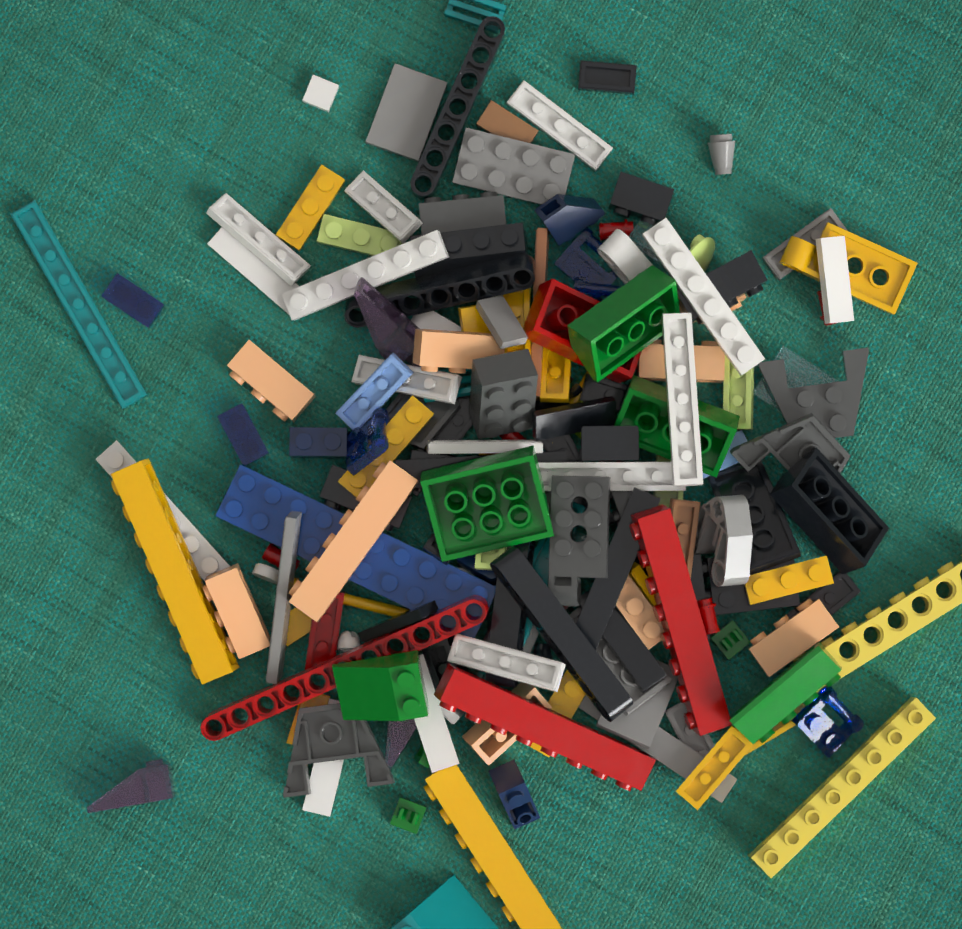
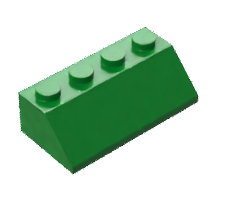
M652 265L567 325L571 347L594 381L598 383L663 336L662 314L680 313L676 280Z
M633 375L614 426H638L639 448L671 460L666 387ZM698 400L702 471L705 474L717 477L737 431L740 416Z
M819 641L732 714L729 721L752 744L758 740L764 743L775 733L772 729L780 721L785 725L797 715L794 710L803 703L805 706H808L819 696L816 692L824 684L829 688L841 678L838 673L842 670V667Z

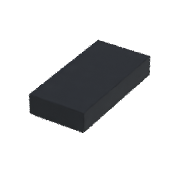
M581 60L578 90L634 95L637 65Z

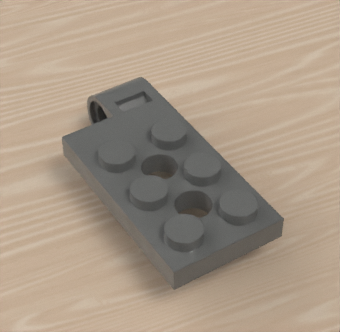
M552 475L550 517L554 536L550 537L548 588L562 606H580L581 579L579 577L608 578L610 477ZM578 497H584L588 502L587 510L578 514L573 509V502ZM577 526H583L587 531V537L582 542H576L572 538V531Z

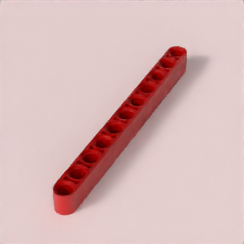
M480 595L469 596L438 610V612L420 621L377 637L283 679L277 684H272L209 713L203 720L201 732L208 740H220L336 688L332 665L339 662L363 660V653L366 650L374 651L377 657L415 650L420 651L483 622L487 616L488 602ZM476 603L481 606L483 612L480 616H472L469 614L467 606ZM451 615L456 620V626L446 628L441 622V617ZM417 627L427 628L430 637L425 640L419 639L415 634V629ZM394 638L401 640L404 649L394 651L389 645V640ZM315 673L323 675L326 681L325 685L318 686L314 684L312 675ZM295 685L299 689L300 695L298 697L289 696L286 692V686ZM261 697L271 698L274 707L270 709L263 707L260 702ZM243 708L246 710L248 719H238L235 715V709ZM212 719L218 720L222 724V731L212 730L209 721Z

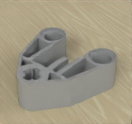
M744 495L714 497L700 507L694 555L715 553L711 574L716 586L746 584L750 575L753 539L748 500Z

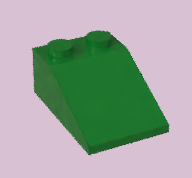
M418 650L332 665L343 720L404 721L428 716V698Z

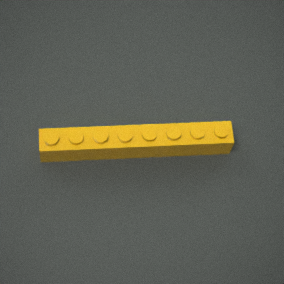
M149 458L111 473L113 479L111 480L112 488L117 496L120 495L122 499L124 516L128 522L132 523L135 529L134 538L137 545L143 548L145 552L147 569L152 575L154 574L158 582V594L168 605L170 622L174 627H177L181 635L179 639L183 651L188 653L191 658L193 675L196 679H200L203 685L240 668L234 653H231L229 650L225 632L222 627L220 628L215 618V609L204 593L202 579Z
M454 765L436 771L426 777L427 785L423 788L432 801L438 799L443 809L439 810V813L447 825L453 823L458 833L454 836L463 850L468 847L474 855L470 861L479 874L484 871L490 880L486 883V886L493 897L500 896L505 906L501 909L509 922L515 920L521 929H562L459 767Z

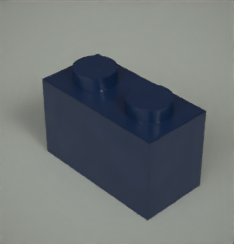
M290 427L289 456L291 458L348 459V429Z

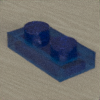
M118 273L101 296L148 329L165 307L163 303Z
M243 403L217 416L243 466H247L269 454Z

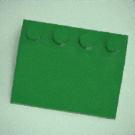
M534 445L422 471L420 483L442 562L554 536Z

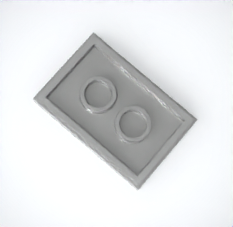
M395 63L367 136L366 144L419 162L448 82Z
M656 660L671 678L670 684L627 716L622 713L612 722H609L600 715L596 727L649 749L678 681L677 676H673L670 666Z

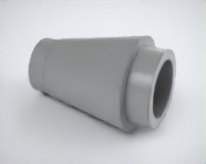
M732 134L710 135V143L707 144L715 175L732 174L735 141L732 139Z

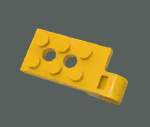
M827 222L820 238L845 236L847 261L850 258H857L862 265L859 273L852 274L849 272L851 296L895 315L918 263ZM791 236L780 263L820 282L816 246L803 239ZM881 269L886 273L887 281L884 285L880 286L874 283L872 275L875 270Z

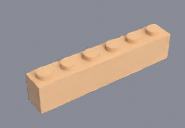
M389 461L387 465L383 462L379 465L373 474V477L376 478L370 488L365 486L356 498L360 503L353 512L350 509L347 510L339 521V524L342 525L337 535L334 533L329 535L322 545L326 549L320 558L314 556L305 569L309 572L303 582L297 580L288 593L292 596L289 603L316 622H319L419 482L392 461Z

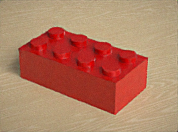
M552 278L539 285L523 330L528 336V340L584 366L571 347L567 325L600 301ZM641 352L607 375L606 378L617 383L631 379Z

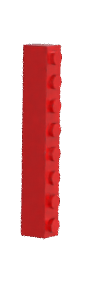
M662 504L632 514L631 519L633 523L629 524L630 532L635 541L638 540L641 551L637 552L641 567H646L648 578L645 579L646 587L649 594L654 595L656 605L653 606V611L657 621L662 623L664 632L661 633V639L664 647L670 650L672 659L669 660V666L673 676H677L680 686H677L676 690L681 703L685 702L687 713H684L687 727L689 730L692 729L699 736L731 726L732 723L729 721L730 715L671 509Z
M449 663L434 693V696L441 701L439 704L441 707L451 712L460 709L466 712V718L478 724L482 720L491 723L490 728L500 734L506 735L507 731L517 735L515 738L517 741L531 747L532 743L542 746L540 751L556 758L557 754L567 757L565 762L576 768L581 769L582 765L591 768V774L603 780H606L607 776L616 779L615 784L628 791H631L632 787L642 791L656 761L652 756Z

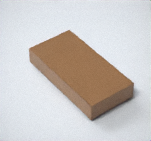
M492 100L476 123V126L487 133L527 143H532L539 130Z

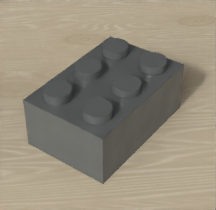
M528 349L472 360L469 415L478 439L494 438L503 434L532 429V412L535 411L538 374Z

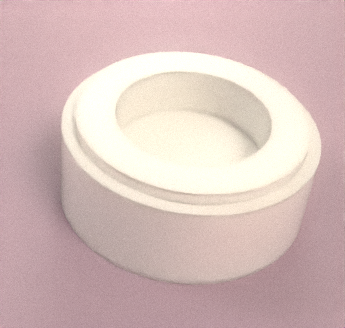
M257 563L252 574L277 584L279 570L262 563Z

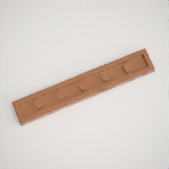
M537 228L533 300L539 285L547 281L549 232L547 228ZM531 341V358L538 374L536 401H540L543 347Z

